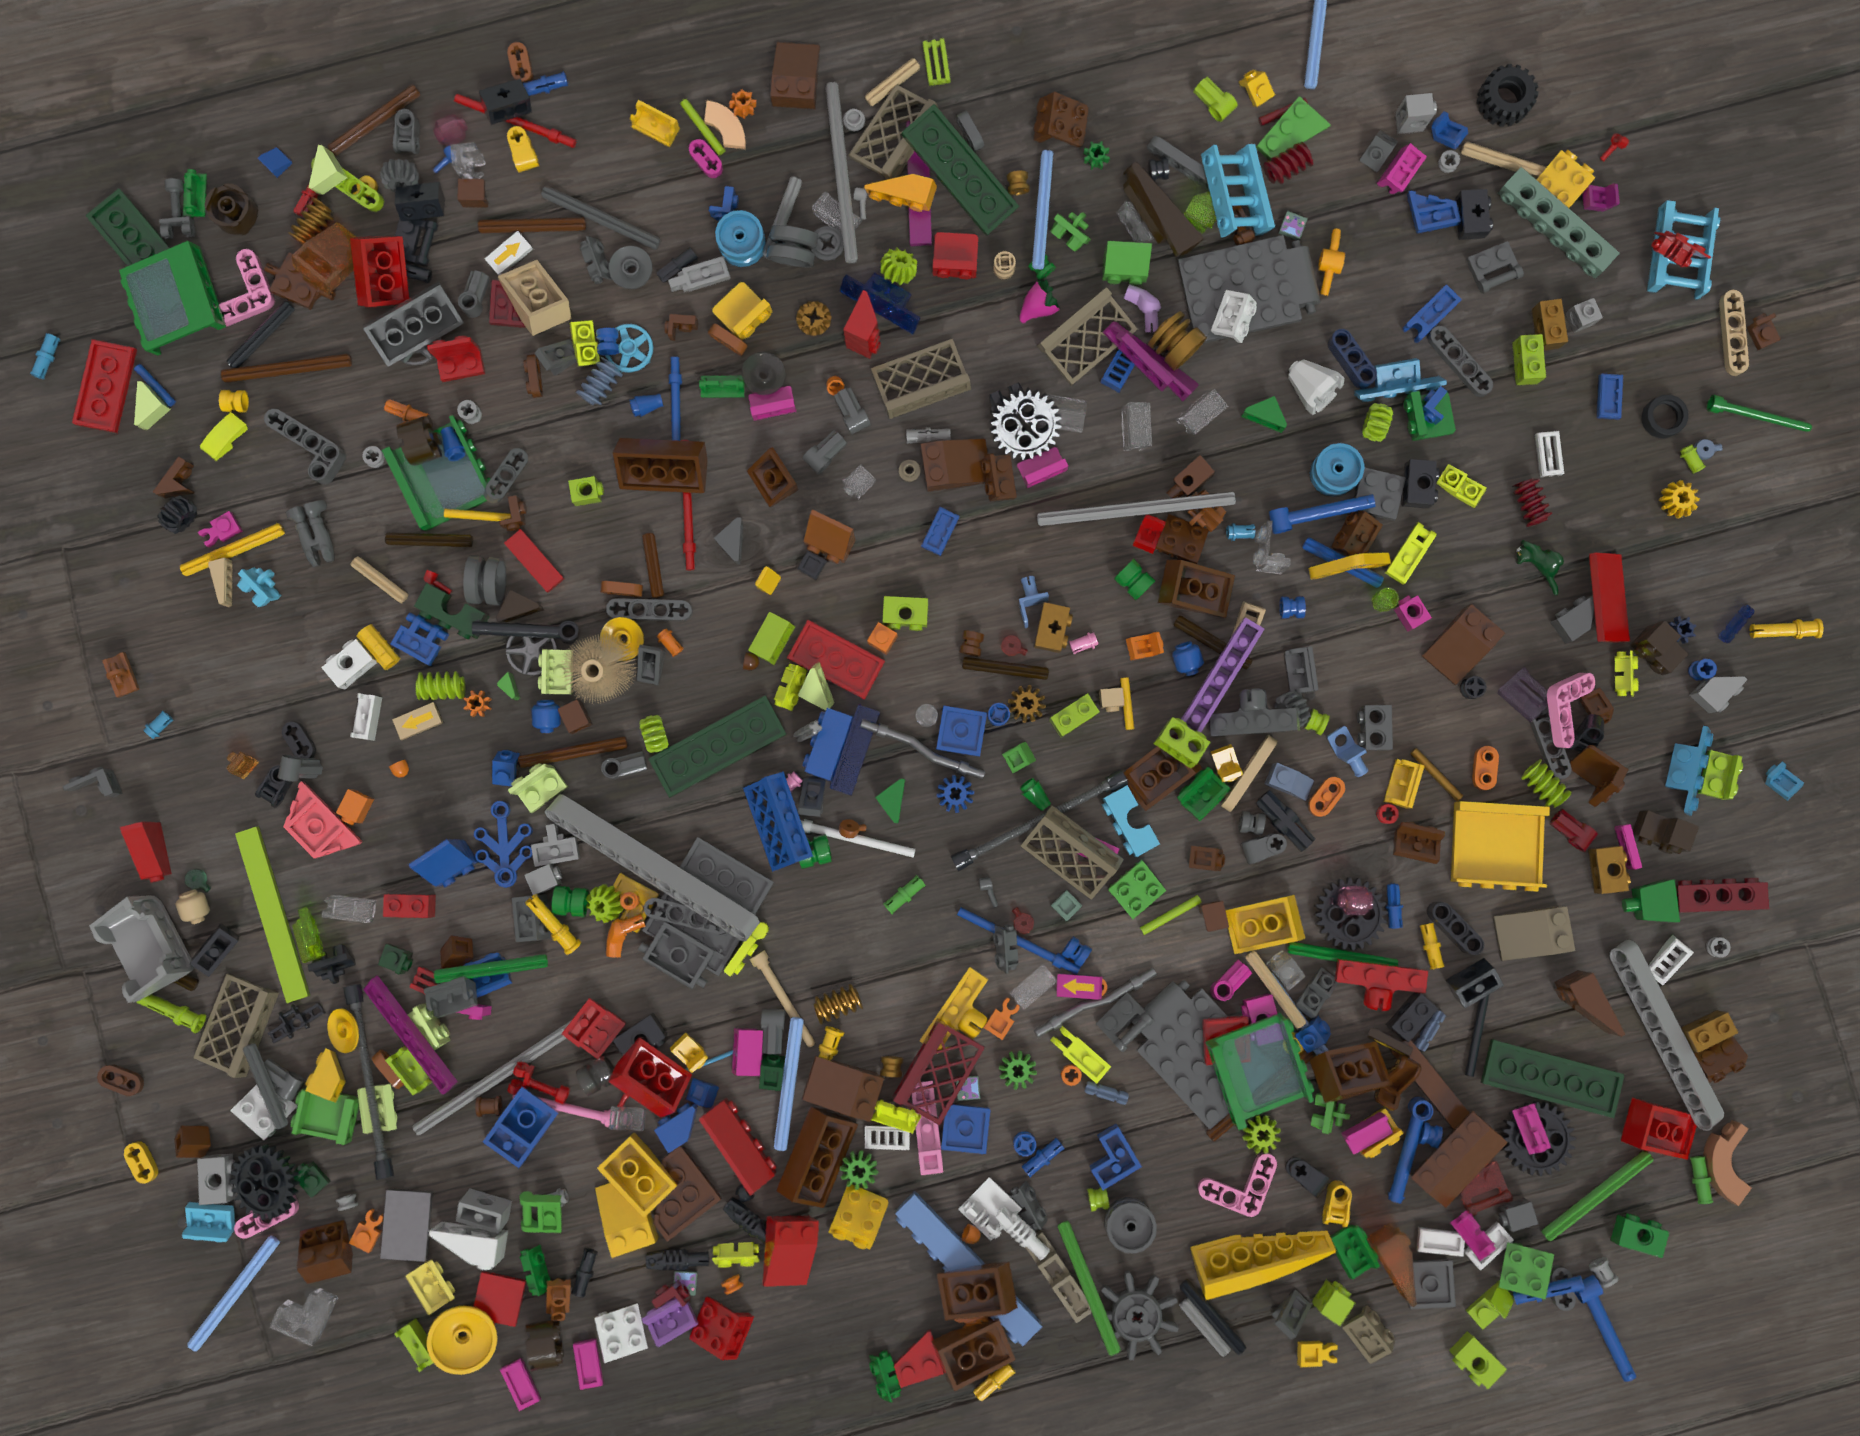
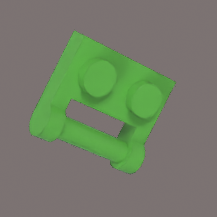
M529 1191L520 1194V1204L523 1210L522 1231L541 1233L562 1232L561 1195H533ZM532 1207L538 1208V1221H534L532 1218Z

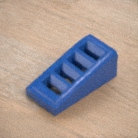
M1120 349L1100 382L1120 393L1135 366L1133 362L1121 356L1122 351ZM1118 359L1128 364L1129 367L1126 368L1125 366L1117 363ZM1114 366L1124 371L1125 374L1123 375L1113 369ZM1110 373L1120 378L1121 381L1119 382L1110 377Z

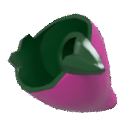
M1047 280L1043 282L1037 281L1028 291L1020 313V321L1022 323H1026L1032 318L1050 316L1060 310L1057 299L1052 295L1053 288L1048 286Z

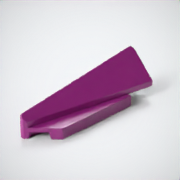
M1113 321L1103 331L1161 392L1168 386L1184 401L1199 386L1195 380L1179 368L1174 371L1164 361V357L1157 354L1156 351L1117 322Z

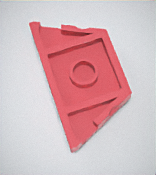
M304 781L299 783L296 799L292 801L290 814L286 818L283 827L314 859L360 845L363 842Z

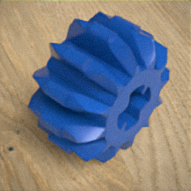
M952 775L953 783L950 784L949 780L944 778L943 781L947 787L938 785L940 790L945 791L944 793L937 794V798L945 797L939 804L943 806L948 802L949 805L946 808L948 812L951 810L952 805H955V813H958L959 804L966 810L967 806L964 800L968 803L973 802L966 795H973L974 790L966 791V788L970 787L971 783L968 782L963 786L962 783L965 779L963 776L960 778L959 783H956V776ZM952 788L961 790L959 794L960 799L955 800L954 798L952 800L950 798Z

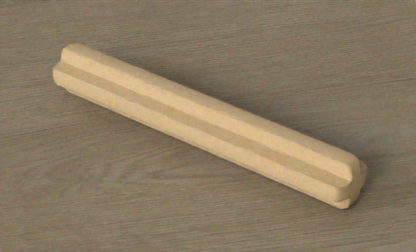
M1465 142L1461 151L1463 155L1515 172L1522 167L1534 178H1538L1546 169L1545 166L1470 142Z
M1252 951L1246 955L1247 961L1297 1029L1304 1026L1306 1020L1257 952Z

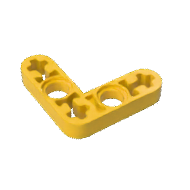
M1363 553L1308 568L1310 579H1318L1352 569L1387 566L1391 564L1389 553Z

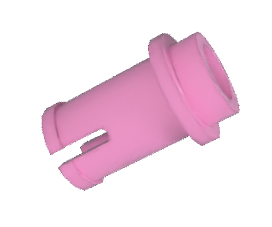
M1087 632V635L1069 641L1073 654H1076L1091 647L1095 649L1098 641L1094 632L1091 634Z
M795 772L787 774L788 778L786 780L790 792H792L797 786H801L800 783L803 780Z

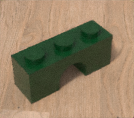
M426 583L414 607L420 610L418 614L431 620L432 616L439 619V625L449 630L451 627L458 629L457 634L468 640L471 636L478 639V636L472 634V622L479 619L482 622H487L490 616L466 603L458 614L450 615L447 610V604L451 596Z

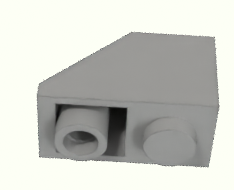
M1712 677L1704 679L1689 696L1708 713L1721 712L1729 705L1728 700L1732 696L1738 695L1744 689L1742 685L1748 679L1745 677Z

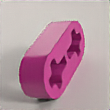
M701 139L692 141L689 145L692 159L708 177H719L723 171L722 162L705 141ZM696 147L699 149L703 148L704 157L700 153H696ZM707 161H710L713 165L716 164L717 169L715 171L710 169Z

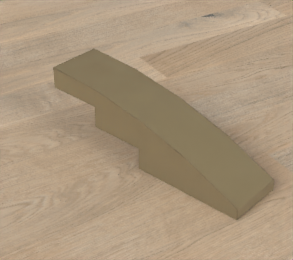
M1039 1230L1036 1233V1237L1050 1249L1046 1257L1039 1260L1027 1247L1025 1248L1037 1263L1038 1268L1048 1280L1070 1315L1078 1323L1092 1313L1086 1296L1043 1231Z

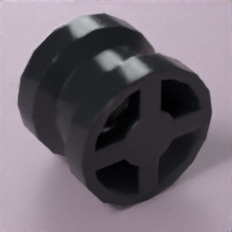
M1167 157L1161 158L1160 161H1155L1154 159L1148 161L1149 176L1154 181L1160 178L1163 180L1169 179Z
M1478 676L1466 678L1460 684V693L1466 699L1479 698L1486 692V682Z

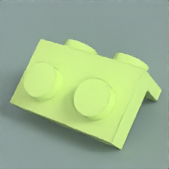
M542 649V654H539L538 658L539 667H542V676L538 678V688L541 689L542 694H573V683L567 685L573 681L571 679L573 676L564 677L573 674V672L565 673L572 670H563L573 662L571 657H569V654H572L570 650Z
M391 1084L374 1085L381 1131L397 1129V1114L394 1111V1092ZM364 1087L358 1089L357 1093L362 1130L364 1134L372 1133L374 1129H372L373 1126L371 1125L372 1120H370V1109L368 1108L370 1106H368V1097Z

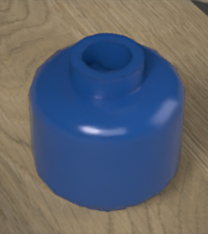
M1191 641L1175 646L1176 650L1172 652V658L1176 670L1180 673H1186V676L1198 673V668L1204 664L1199 646L1192 644Z
M554 700L537 701V704L531 709L532 726L540 729L541 733L554 732L553 728L561 725V716L558 712L560 706L555 704Z

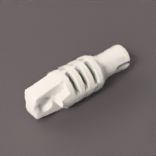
M1005 1206L997 1212L996 1218L1002 1224L1001 1227L1020 1246L1027 1247L1039 1260L1046 1257L1050 1249L1036 1237V1231L1031 1229L1018 1214H1013Z

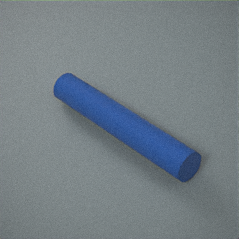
M141 364L134 368L169 407L175 404L176 401Z

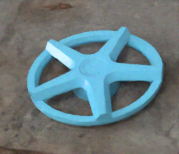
M624 324L616 327L615 329L620 330L622 339L621 343L618 344L619 353L622 354L620 366L612 361L610 355H605L607 360L621 372H635L649 364L653 354V342L648 332L634 324ZM626 328H635L643 334L634 340L630 339ZM648 339L649 353L646 357L638 350V347ZM631 357L642 361L636 367L626 368Z

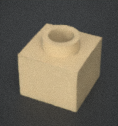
M1123 688L1101 689L1099 691L1100 709L1106 708V712L1119 711V707L1124 706Z

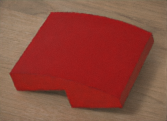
M589 998L562 1032V1035L577 1047H582L598 1060L625 1026L626 1022L598 1002Z

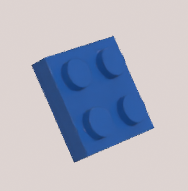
M943 706L936 750L980 757L987 713Z
M952 1104L944 1117L941 1150L986 1154L991 1109Z

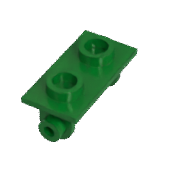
M188 169L187 173L184 174L183 217L206 216L207 174H196V170Z
M701 376V380H699L701 398H745V376Z
M537 1245L530 1250L528 1248L520 1251L521 1256H519L524 1272L531 1270V1274L525 1277L532 1296H540L547 1292V1281H551L541 1245Z
M887 1350L879 1353V1357L872 1354L869 1355L871 1360L869 1367L873 1376L876 1377L878 1383L876 1390L879 1397L891 1403L892 1398H897L901 1395V1388L897 1374L888 1376V1373L894 1371L895 1368L891 1354H888Z

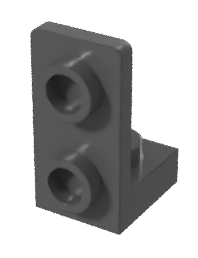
M103 767L90 770V774L87 776L71 778L69 784L62 786L64 791H76L99 781L97 784L98 788L105 797H116L123 794L113 769H104Z

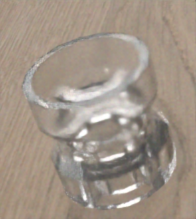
M930 704L921 705L916 711V720L923 727L933 726L938 719L936 708Z

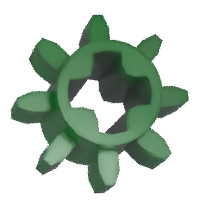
M1102 141L1099 144L1091 142L1090 149H1084L1083 154L1086 155L1084 163H1089L1091 170L1094 167H1099L1102 170L1103 162L1108 163L1110 157L1106 156L1109 153V148H1104Z

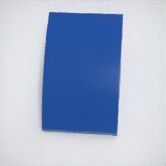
M522 1086L496 1121L494 1127L483 1140V1143L520 1168L559 1112Z

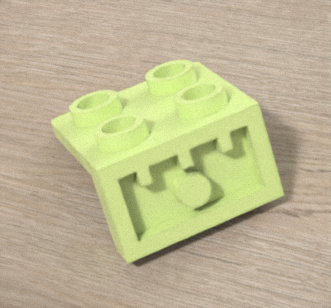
M539 763L529 770L530 774L524 779L521 776L511 783L512 787L508 791L510 794L518 795L530 813H534L567 789L568 786L554 766L548 764L541 765Z
M426 1003L415 1006L413 1011L407 1014L434 1051L451 1041L448 1028L441 1024L438 1018L434 1017L433 1011L428 1012Z

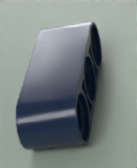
M1336 330L1328 341L1329 350L1357 388H1368L1376 380V369L1348 330ZM1335 338H1341L1344 341V345H1338ZM1348 355L1354 356L1357 363H1351L1348 360ZM1360 373L1367 374L1369 381L1362 380Z

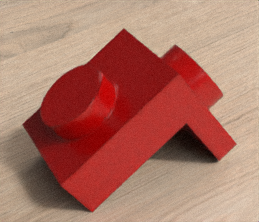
M1146 514L1132 546L1153 554L1166 522Z

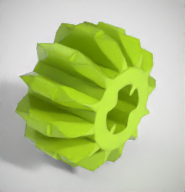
M898 248L895 250L889 249L881 259L880 273L884 274V279H890L892 284L894 282H897L900 286L903 283L909 284L916 275L917 260L913 258V254L906 253V249L904 251H900Z
M1381 403L1371 405L1363 424V437L1379 442L1386 438L1393 416L1391 407Z
M651 715L641 719L639 725L647 751L650 753L660 752L668 748L669 743L661 717L659 715Z
M607 884L593 888L586 898L589 902L586 908L591 910L589 916L595 915L596 921L602 920L604 923L617 919L624 909L620 903L621 898L619 895L621 891L615 892L614 886L608 887Z
M1259 1115L1255 1116V1122L1248 1119L1247 1122L1251 1125L1250 1128L1242 1129L1248 1133L1242 1136L1244 1141H1249L1246 1146L1249 1149L1254 1147L1255 1153H1259L1262 1148L1263 1152L1267 1154L1269 1151L1268 1146L1275 1150L1276 1146L1273 1144V1141H1281V1138L1275 1136V1134L1281 1132L1280 1128L1275 1127L1277 1122L1274 1119L1269 1121V1116L1267 1115L1263 1116L1262 1121ZM1259 1130H1262L1266 1135L1263 1139L1257 1134Z

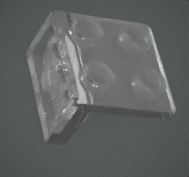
M1268 520L1256 532L1255 543H1259L1258 552H1254L1253 564L1256 565V571L1282 574L1290 568L1291 558H1285V555L1280 553H1272L1269 556L1272 521Z

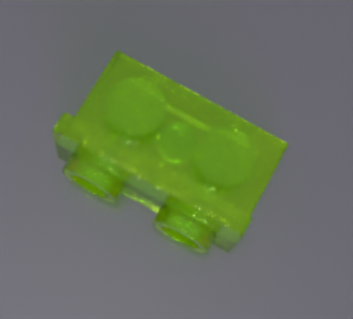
M305 907L298 910L300 919L292 926L303 963L325 956L315 918L309 909Z

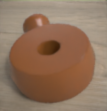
M850 819L843 820L839 825V833L845 838H855L859 831H866L865 824L859 825L856 821Z

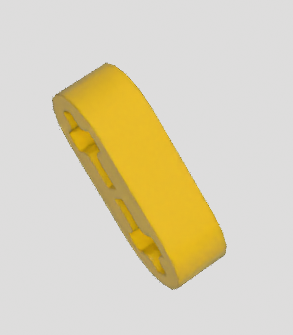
M137 1141L126 1146L124 1158L136 1181L144 1184L153 1181L158 1175V1167L147 1145ZM135 1149H139L140 1153H138L136 1156H133L132 1152H134ZM149 1168L150 1173H148V1176H143L142 1172Z

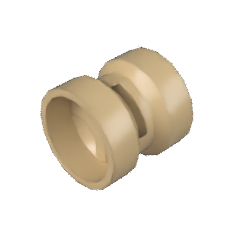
M1003 251L996 255L993 270L998 278L1008 279L1014 274L1016 260L1012 253Z

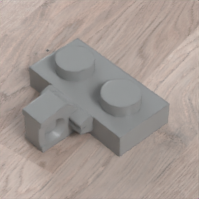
M555 823L546 825L547 836L543 837V843L531 845L535 867L580 859L577 837L564 839V834H559L558 826Z

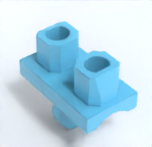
M253 567L249 570L241 569L238 573L241 579L237 586L244 592H251L252 589L256 592L252 602L257 607L265 606L270 601L278 600L281 596L273 587L275 582L272 578L275 573L271 569L263 571L261 568L256 569Z

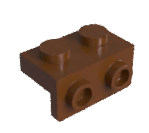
M1401 822L1395 830L1393 855L1437 864L1440 861L1441 840L1445 836V831L1438 830L1435 827L1419 826L1413 822Z
M1733 1036L1703 1051L1694 1053L1709 1083L1712 1081L1718 1083L1726 1077V1074L1732 1071L1734 1073L1741 1071L1745 1068L1748 1055Z

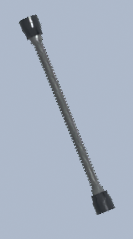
M1119 769L1105 777V781L1101 782L1102 784L1098 785V787L1095 786L1090 791L1088 790L1075 797V799L1072 798L1070 801L1065 802V804L1062 803V805L1060 804V806L1055 808L1064 813L1067 809L1070 810V808L1072 809L1080 805V803L1082 804L1085 800H1090L1095 795L1097 796L1105 791L1111 790L1113 792L1129 785L1122 770ZM1046 812L1037 816V818L1035 817L1032 821H1027L1022 826H1017L1012 831L1009 830V832L1004 833V835L1002 834L999 838L996 837L994 840L989 841V843H984L979 848L976 847L974 850L973 848L970 850L965 849L951 855L958 872L974 863L973 860L977 859L981 853L984 854V852L986 853L991 848L994 849L999 844H1004L1009 839L1011 840L1019 836V834L1021 835L1024 831L1027 832V830L1029 831L1034 826L1036 827Z
M356 984L343 987L346 1005H350V1010L353 1012L352 1015L356 1020L359 1030L358 1049L359 1054H361L360 1060H362L363 1077H365L364 1083L366 1084L364 1085L366 1086L365 1091L368 1097L367 1102L369 1103L368 1106H370L368 1107L370 1109V1120H372L371 1125L373 1126L372 1129H374L372 1130L374 1132V1143H376L375 1148L377 1149L376 1152H378L374 1162L376 1180L395 1175L392 1160L388 1158L386 1151H384L383 1134H381L382 1128H380L379 1111H377L378 1105H376L375 1088H373L374 1082H372L371 1065H369L368 1048H366L367 1042L366 1037H364L365 1031H363L364 1025L363 1020H361L362 1014H360L361 1002H364L362 985Z

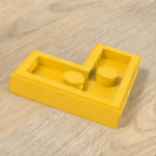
M620 873L613 885L615 892L621 891L620 898L627 892L635 893L640 898L639 905L632 910L625 909L620 919L623 921L641 913L643 919L636 921L635 924L645 922L648 917L644 912L646 901L651 898H658L660 893ZM631 897L628 899L629 905L633 903ZM641 928L635 930L634 932L639 933Z

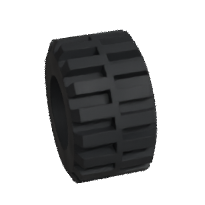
M1507 64L1505 68L1502 65L1490 73L1477 94L1479 96L1477 104L1481 105L1478 110L1480 113H1484L1483 118L1485 120L1489 118L1491 120L1490 123L1493 125L1499 123V127H1503L1505 124L1509 127L1513 126L1514 123L1521 122L1535 105L1539 91H1536L1538 83L1533 82L1535 77L1533 74L1531 76L1528 74V69L1522 70L1520 65L1512 67V64ZM1505 88L1512 91L1516 96L1517 103L1504 101L1500 97L1498 89Z

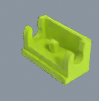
M769 612L748 651L775 665L795 626Z
M403 1046L397 1053L385 1060L412 1095L420 1093L432 1083L406 1046Z
M416 1318L396 1331L394 1335L396 1338L399 1337L413 1357L418 1365V1372L433 1364L427 1350L428 1335Z

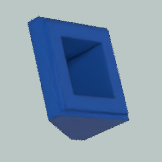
M277 147L258 157L277 178L292 164Z
M693 1078L686 1100L701 1107L711 1108L719 1087Z

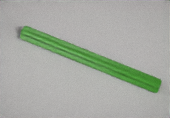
M1642 1151L1542 1230L1544 1237L1549 1241L1555 1239L1652 1163L1653 1157L1647 1151Z
M1062 1222L1058 1225L1059 1232L1108 1354H1117L1120 1352V1346L1070 1222Z

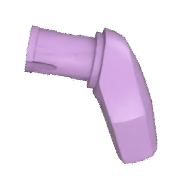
M1129 284L1124 299L1136 304L1145 314V332H1151V323H1153V332L1158 329V311L1161 309L1159 300L1148 291Z

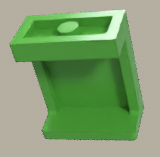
M306 1088L302 1089L296 1098L297 1112L291 1120L292 1134L302 1133L336 1140L337 1144L342 1145L350 1143L359 1109L358 1097L340 1093L335 1103L305 1091Z

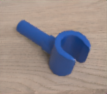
M452 145L444 149L446 157L433 168L435 173H438L449 162L453 163L459 160L457 149Z

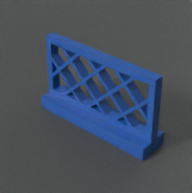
M784 772L764 777L760 781L743 788L772 872L813 857ZM752 790L758 793L757 800L755 799ZM763 798L768 801L767 807L763 805ZM761 812L765 814L764 820L761 817ZM771 820L775 822L774 828L770 826ZM768 832L772 835V841L769 840ZM778 841L782 843L781 849L777 847ZM775 854L780 856L779 864L777 863Z

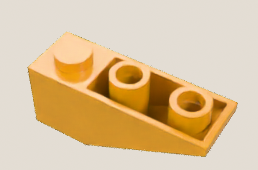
M910 174L867 184L864 189L869 197L875 201L884 199L892 205L901 207L903 204L910 206V209L922 212V210L930 211L937 185L934 179Z

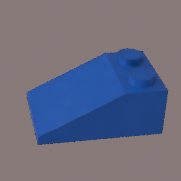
M447 839L410 863L409 866L435 887L443 886L446 888L456 881L455 877L459 874L466 875L474 870L473 865L478 863L465 840Z

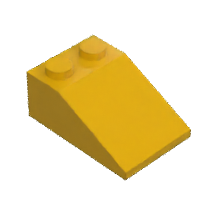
M1295 895L1225 910L1234 954L1305 939Z
M635 1132L597 1168L643 1218L677 1186L651 1149Z
M611 1183L595 1188L604 1235L612 1258L656 1243L659 1236L651 1212L643 1218Z

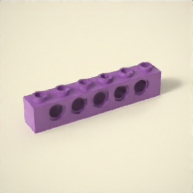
M1246 617L1242 619L1181 720L1187 723V727L1193 731L1202 732L1263 633V627Z

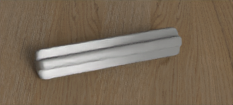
M1189 1298L1181 1301L1179 1304L1180 1308L1222 1357L1227 1355L1231 1350L1229 1345Z

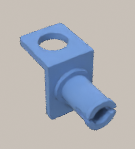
M1029 576V584L1027 577L1021 579L1025 597L1019 599V608L1025 628H1028L1025 607L1049 601L1048 592L1038 594L1034 576Z
M1346 726L1340 727L1327 736V740L1337 758L1349 763L1356 777L1363 776L1368 772V768H1366L1361 758L1366 753V750L1355 744ZM1340 734L1346 736V742L1343 746H1337L1335 743L1336 737Z

